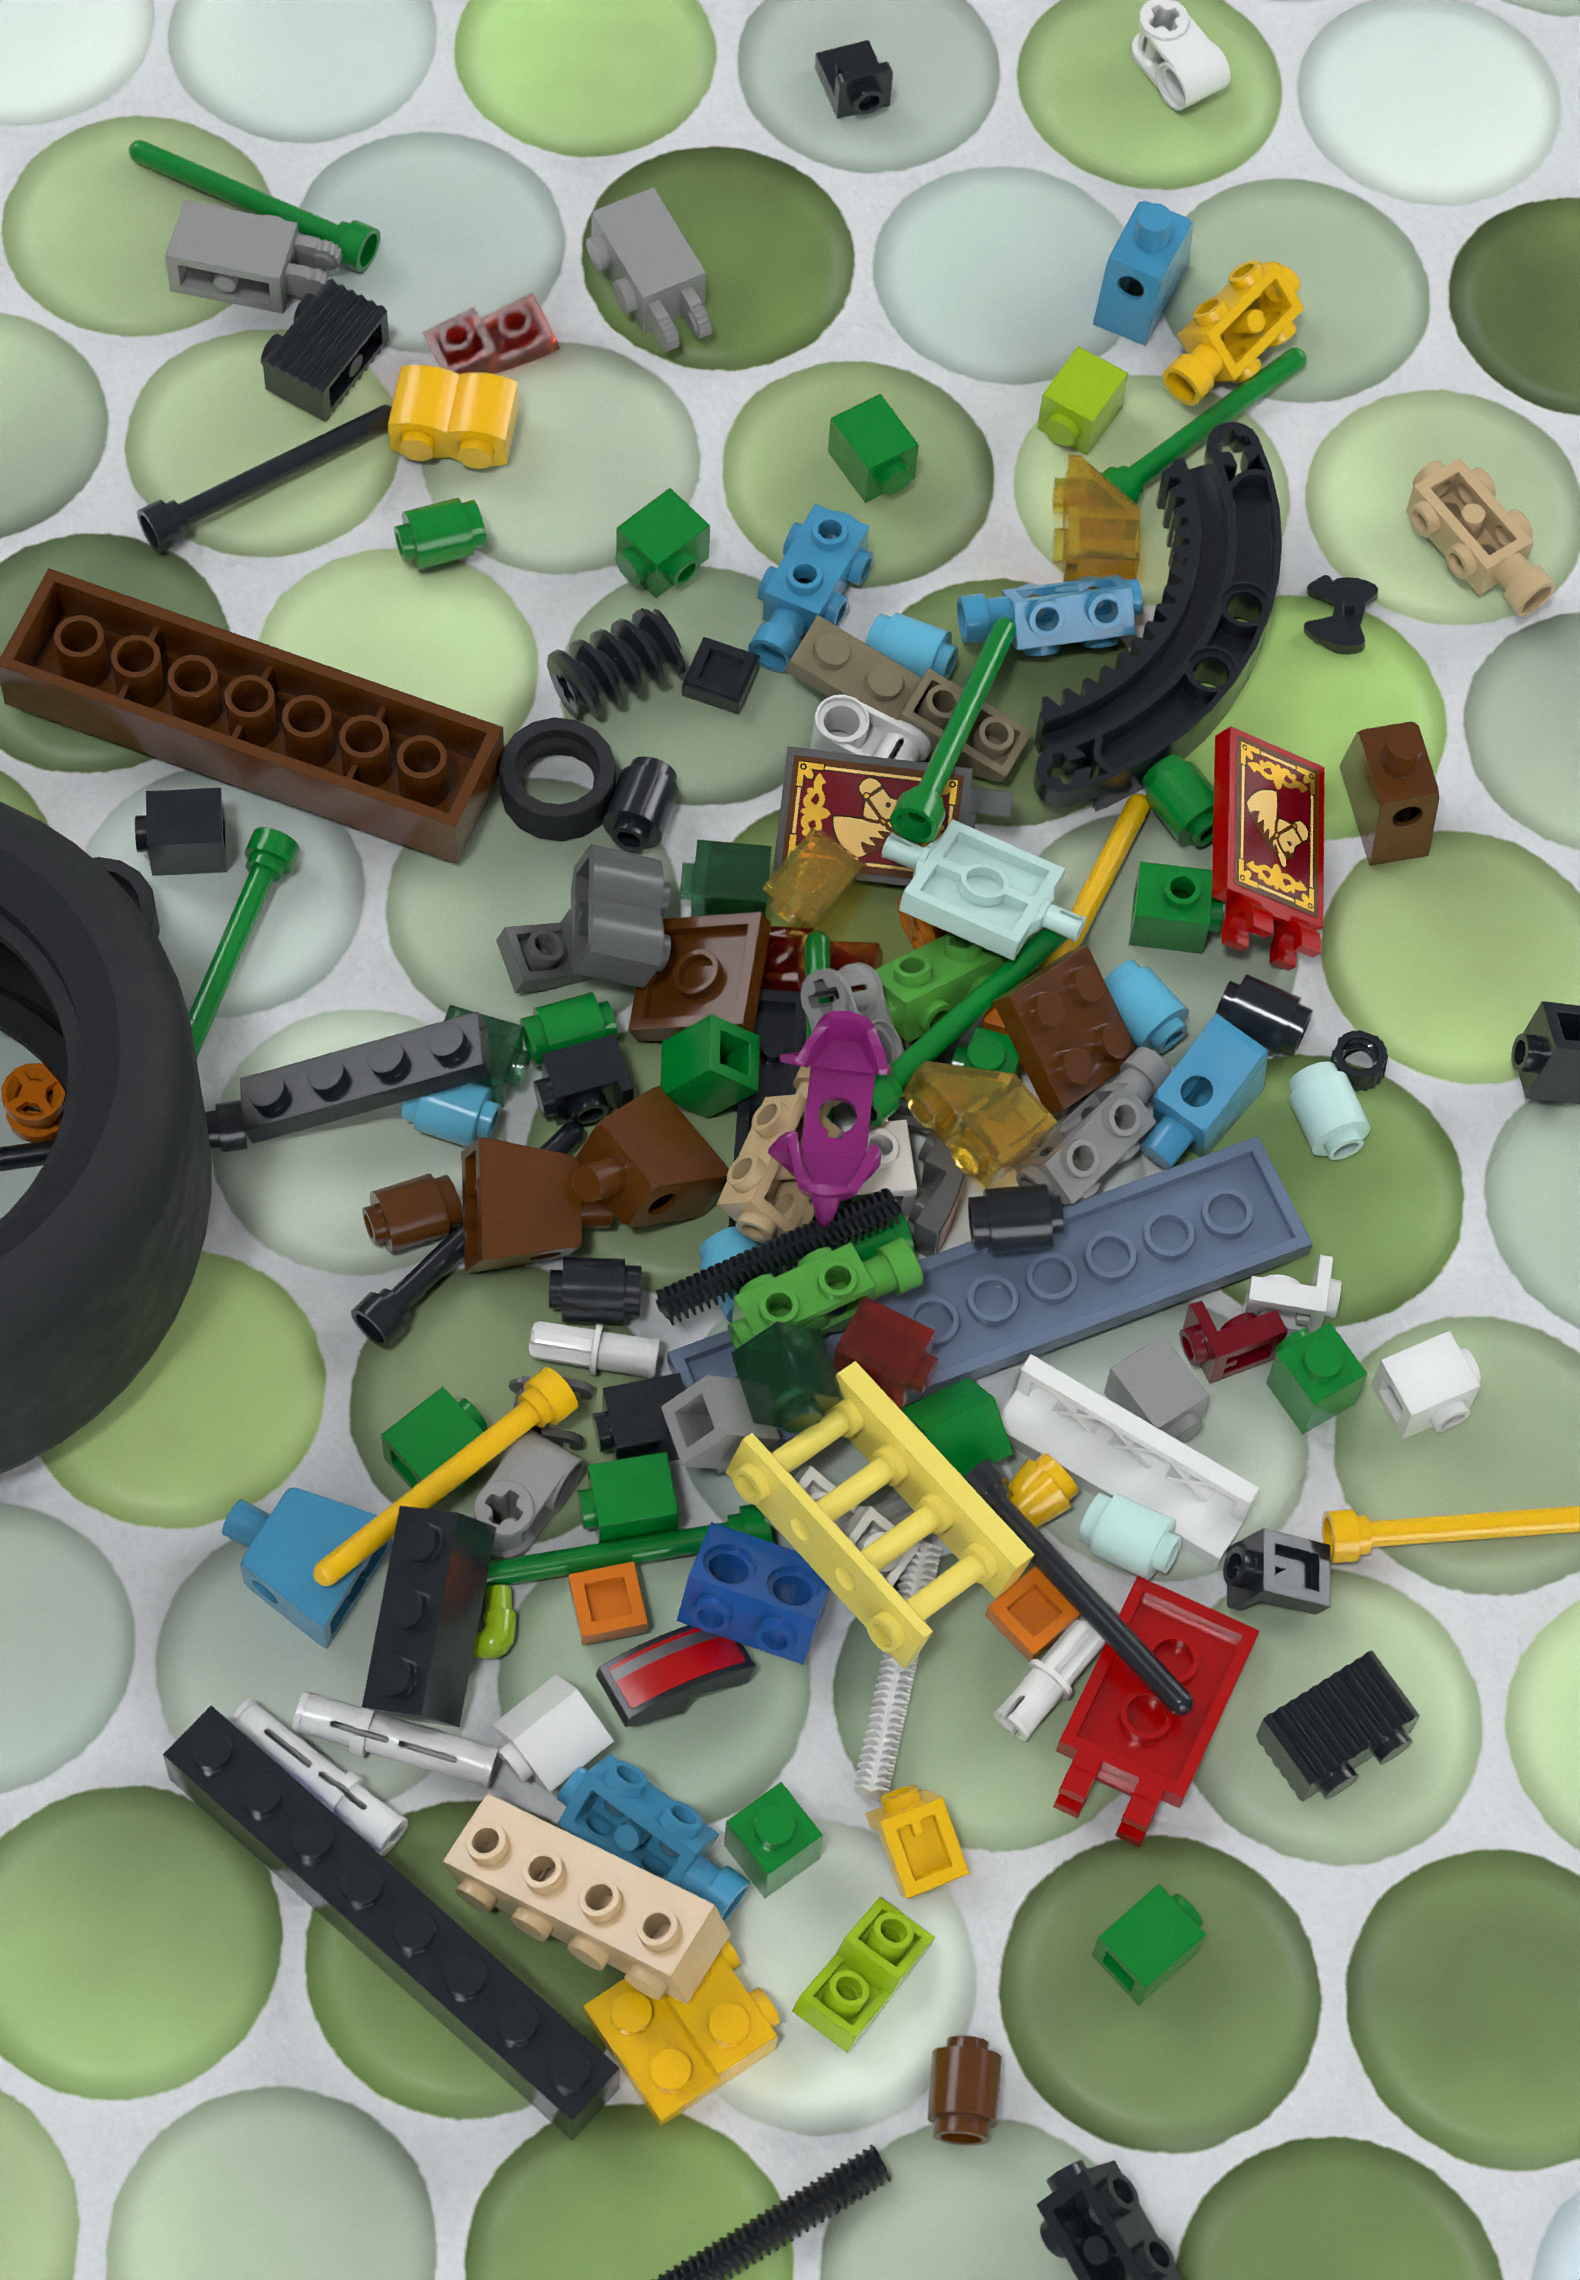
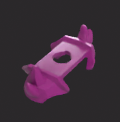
M850 1010L828 1012L819 1019L800 1052L780 1054V1062L811 1067L801 1150L797 1131H789L779 1136L769 1147L768 1154L796 1178L800 1193L811 1198L815 1217L818 1224L822 1227L828 1226L834 1219L840 1201L850 1199L856 1195L862 1184L872 1177L881 1165L880 1147L870 1143L867 1152L866 1149L875 1074L888 1075L891 1073L892 1066L887 1063L886 1052L873 1023L868 1017ZM832 1101L845 1102L856 1113L857 1119L850 1130L843 1132L842 1139L828 1137V1130L819 1121L818 1115L825 1104Z

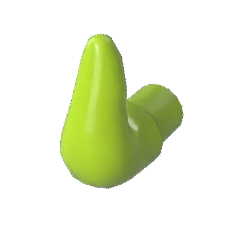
M493 1585L485 1589L486 1612L483 1614L484 1628L482 1631L477 1632L473 1657L486 1660L498 1659L505 1655L513 1645L516 1612L512 1610L511 1588L506 1585Z

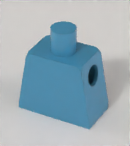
M1138 202L1108 258L1093 325L1141 345H1147L1189 266L1193 222L1188 217L1170 211L1166 206L1159 203ZM1138 280L1144 288V294L1140 296L1129 295L1130 281L1136 283Z
M1216 1013L1157 1090L1153 1101V1117L1157 1123L1140 1145L1142 1151L1152 1161L1165 1169L1171 1168L1186 1149H1189L1198 1157L1209 1154L1264 1090L1268 1050Z
M293 1487L285 1491L271 1514L240 1499L232 1507L222 1528L224 1536L248 1548L240 1564L244 1584L317 1644L326 1649L330 1646L393 1544L392 1539L389 1540L335 1584L326 1587L319 1585L314 1580V1566L377 1515Z

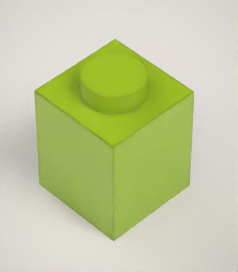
M1077 346L1042 394L1037 429L1046 433L1055 443L1062 446H1070L1088 455L1123 406L1128 372Z

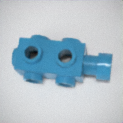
M814 504L803 524L798 522L793 524L784 543V558L778 568L770 566L767 569L757 593V599L763 601L762 620L767 622L760 624L748 645V651L760 655V665L774 672H785L786 666L801 643V637L806 635L817 615L839 627L849 598L843 594L850 583L861 586L872 565L873 553L867 551L869 525L857 521L848 513L832 511L817 504ZM799 578H803V584L797 582Z
M1119 574L1103 577L1084 576L1078 580L1043 585L1030 583L1019 588L1002 590V597L986 599L983 593L958 596L957 619L963 644L985 642L994 622L1001 617H1007L1013 620L1016 625V634L1011 644L1017 650L1024 649V654L1030 656L1054 654L1060 651V644L1082 642V645L1088 648H1103L1116 645L1119 636L1136 634L1134 616L1141 615L1143 610L1139 581L1137 579L1124 580ZM1090 587H1098V588H1099V589L1086 590V589H1088V588H1090ZM1034 594L1040 595L1039 597L1027 598Z
M610 1754L589 1770L581 1766L577 1768L561 1788L557 1799L567 1807L557 1824L570 1834L715 1904L724 1922L732 1915L746 1895L751 1884L749 1880L727 1865L721 1869L706 1858L719 1833L702 1822L700 1815L693 1808L672 1800L649 1783L644 1773L636 1766L628 1762L619 1761Z

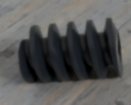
M641 608L632 614L631 622L622 618L618 619L611 625L610 633L607 630L598 629L590 635L589 643L585 640L577 639L569 645L568 654L563 650L557 649L551 652L547 659V667L554 688L569 714L574 717L578 716L577 706L581 704L594 717L600 715L602 711L599 696L602 694L615 707L621 705L623 700L620 685L624 683L634 695L639 696L643 694L644 688L641 675L645 673L657 686L663 684L665 678L662 665L665 663L678 676L686 672L678 637L664 614L658 609H654L651 612L648 609Z

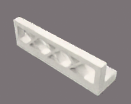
M1032 1354L1021 1368L1016 1391L1000 1414L1012 1448L1034 1461L1043 1453H1047L1063 1467L1078 1487L1093 1496L1102 1493L1112 1498L1118 1493L1175 1519L1176 1527L1174 1534L1182 1537L1180 1547L1215 1568L1219 1566L1227 1550L1249 1518L1259 1491V1487Z

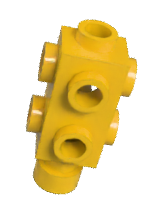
M1257 260L1245 262L1229 274V283L1215 297L1207 299L1195 308L1192 313L1194 318L1177 334L1188 354H1180L1162 374L1164 385L1174 398L1183 404L1193 406L1198 404L1213 388L1215 381L1240 383L1251 378L1262 366L1258 356L1267 347L1278 346L1295 334L1297 328L1293 320L1305 308L1297 296L1301 288L1300 280L1290 268L1279 265L1278 262L1259 263Z

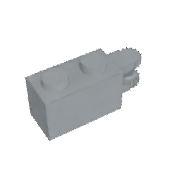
M650 188L592 211L591 237L586 239L587 251L594 267L598 271L605 270L610 277L613 294L620 310L624 314L631 313L642 332L651 330L665 352L679 347L678 331L672 322L678 318H684L692 333L698 339L712 334L710 318L705 310L706 272L655 188Z
M184 200L165 257L170 291L283 314L289 295L304 297L308 293L316 295L327 280L332 279V277L328 276L329 274L323 271L339 268L343 255L341 254L342 249L338 245L333 244L332 241L329 242L326 239L320 240L317 237L299 234L298 223L286 221L274 215L261 216L231 210L215 203L201 204Z

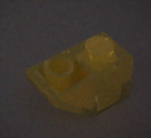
M1068 455L1065 478H1054L1052 513L1063 514V528H1054L1052 564H1062V582L1078 580L1084 576L1103 577L1118 574L1124 580L1136 579L1140 561V508L1081 455ZM1090 587V588H1088V589H1099V588H1098V587Z
M813 827L763 887V890L773 897L768 908L796 929L800 926L804 927L806 923L812 927L822 925L868 864L819 827Z
M926 1061L916 1069L903 1091V1097L908 1101L909 1109L914 1118L924 1127L932 1128L948 1146L951 1156L960 1170L969 1176H974L985 1189H988L1037 1151L1058 1123L1015 1074Z

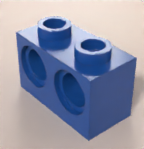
M711 1522L688 1575L677 1621L804 1665L824 1614L831 1588L797 1551Z

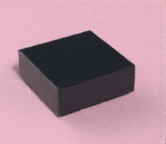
M703 636L682 684V696L739 715L759 669L760 655Z

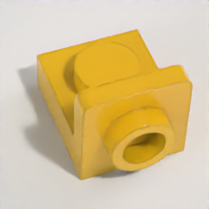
M908 1785L882 1795L879 1798L881 1807L865 1813L869 1827L879 1833L895 1882L902 1897L909 1899L970 1874L942 1796L927 1789L919 1791L918 1785Z

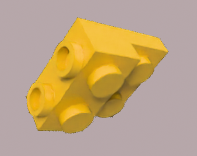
M728 1939L688 2004L665 1993L660 2000L648 1997L631 1986L624 1978L583 2005V2014L660 2127L776 2050L778 2035L773 2027L781 2022L774 2005L761 1988L756 1987L748 1993L733 1971L741 1966V1962Z

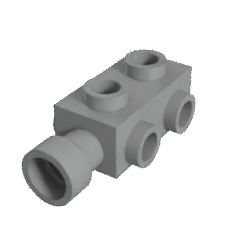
M1139 1047L1120 1065V1075L1112 1083L1100 1085L1065 1109L1063 1116L1038 1141L1031 1142L1025 1146L1021 1157L1012 1165L1018 1173L1016 1175L1018 1185L1046 1183L1049 1196L1060 1195L1062 1204L1071 1205L1093 1196L1101 1186L1098 1179L1113 1165H1118L1137 1153L1142 1144L1140 1138L1157 1123L1144 1104L1147 1101H1154L1157 1090L1172 1072L1167 1062L1149 1048ZM1085 1110L1088 1113V1116L1083 1120L1081 1118L1082 1112ZM1042 1150L1046 1152L1047 1156H1040Z

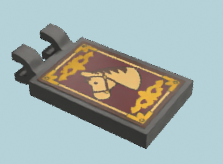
M788 746L773 870L908 886L913 879L914 870L887 858H882L881 852L890 833L893 832L899 836L890 824V816L899 796L909 791L912 787L919 785L929 763ZM955 766L941 795L944 803L945 819L933 841L942 836L952 819L975 829L977 813L1011 818L1014 793L970 787L973 769ZM929 843L918 844V845H920V846H922V847H925V846H927Z

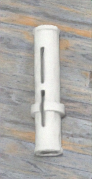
M307 1690L303 1691L292 1725V1732L298 1734L301 1732L348 1746L349 1754L363 1758L366 1752L413 1765L423 1770L478 1784L485 1789H488L491 1784L499 1758L497 1751L500 1747L489 1746L445 1733L435 1728L421 1726L362 1707L312 1694L311 1691ZM337 1722H341V1723H344V1724H348V1725L354 1726V1728H353V1727H350V1726H347V1725H343V1724L337 1723ZM373 1732L378 1733V1734L385 1735V1736H387V1737L374 1734ZM404 1741L409 1742V1743H412V1744H416V1745H419V1746H423V1747H426V1748H429V1749H433V1750H436V1751H440V1752H443V1753H446V1754H442V1753L435 1752V1751H432V1750H428V1749H425V1748H422V1747H418V1746H415V1745H411V1744L405 1743Z
M250 1698L244 1701L229 1718V1721L360 1838L373 1847L381 1856L387 1854L398 1843L408 1827V1820L403 1816H399L364 1788L365 1780L354 1771L344 1773L308 1745L305 1740L294 1734L257 1705L258 1703L254 1699Z

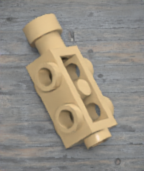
M1461 458L1447 466H1444L1439 460L1433 461L1417 473L1412 482L1413 489L1406 512L1414 529L1421 536L1428 537L1445 556L1452 573L1459 579H1465L1478 595L1500 584L1505 590L1503 598L1519 616L1529 615L1540 608L1554 593L1556 583L1541 566H1532L1528 562L1534 543L1532 540L1533 530L1531 524L1521 511L1513 509L1507 512L1495 498L1496 488L1489 474L1479 467L1470 470Z
M800 1067L793 1082L797 1090L794 1095L765 1097L762 1105L753 1116L751 1130L738 1158L729 1168L727 1182L716 1204L737 1222L736 1228L741 1234L757 1242L766 1243L765 1241L772 1240L777 1236L780 1237L783 1233L787 1234V1231H795L794 1228L802 1227L806 1223L809 1224L814 1217L813 1205L809 1202L810 1198L800 1193L796 1178L768 1154L769 1147L779 1136L789 1131H797L801 1150L811 1067ZM832 1101L825 1104L818 1115L821 1125L828 1130V1137L838 1138L841 1130L827 1116L831 1107L839 1105L841 1101Z

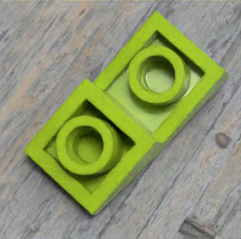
M879 1897L846 1935L832 1959L799 1996L792 2012L848 2053L896 1993L931 1946L935 1937L882 1897Z

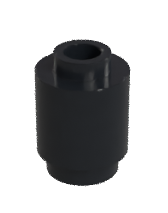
M637 757L632 760L630 766L625 767L621 771L603 818L605 831L611 836L614 843L621 848L630 851H641L656 847L661 842L679 793L676 784L677 774L666 762L653 757Z
M1246 974L1240 985L1229 981L1220 999L1216 1013L1262 1045L1268 1052L1277 1055L1281 1050L1294 1056L1304 1037L1314 1010L1300 1004L1301 997Z
M1046 1183L984 1189L983 1196L968 1197V1219L973 1249L988 1247L989 1253L993 1254L1052 1248L1053 1235L1064 1233L1060 1195L1049 1196Z
M563 1257V1270L550 1269L549 1309H562V1322L623 1324L624 1317L640 1318L641 1266L625 1265V1259Z

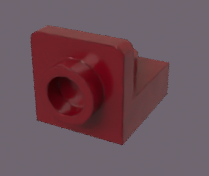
M1200 1300L1189 1304L1183 1329L1180 1330L1179 1337L1184 1354L1192 1366L1200 1364L1209 1384L1273 1361L1276 1356L1275 1349L1286 1338L1288 1330L1276 1309L1260 1316H1256L1253 1312L1240 1314L1227 1321L1220 1331H1217L1203 1301Z

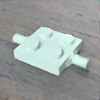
M952 819L942 836L925 847L899 837L893 832L890 833L883 846L882 858H887L914 870L913 879L903 892L899 907L900 911L1013 961L1028 937L1042 927L1065 936L1073 942L1077 941L1084 928L1085 916L1077 915L1053 904L1054 896L1061 887L1065 868Z

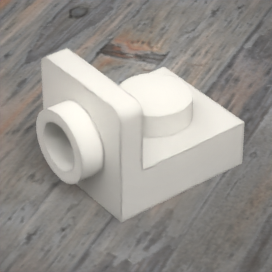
M1320 1254L1312 1276L1311 1286L1300 1284L1296 1279L1286 1275H1269L1264 1278L1252 1276L1244 1299L1242 1314L1253 1312L1256 1316H1260L1277 1309L1288 1330L1287 1334H1292L1302 1328H1307L1310 1333L1319 1329L1324 1317H1336L1340 1300L1342 1281L1331 1278L1333 1256Z

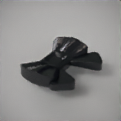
M1323 575L1307 585L1308 596L1334 604L1335 607L1332 616L1305 622L1304 633L1315 643L1321 644L1324 648L1337 654H1355L1363 651L1365 636L1360 626L1365 607L1378 597V587L1360 578L1344 577L1333 581L1329 575Z

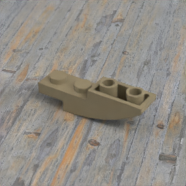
M817 615L784 670L827 697L833 695L855 697L867 706L896 720H902L917 727L931 742L932 750L925 759L930 761L963 690V688L930 668L927 669L921 678ZM984 702L955 766L972 768L973 776L1003 782L1033 731Z

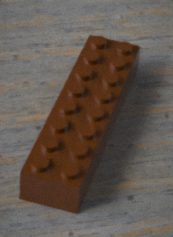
M48 568L0 657V685L4 702L9 706L458 864L499 778L501 754L504 749L502 726Z

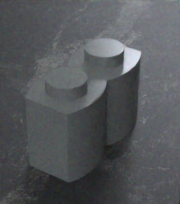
M593 844L589 845L574 866L572 876L571 911L574 920L570 940V963L573 973L644 988L656 971L661 972L665 968L670 955L671 939L669 935L664 934L662 917L669 906L671 886L669 882L664 881L661 860Z

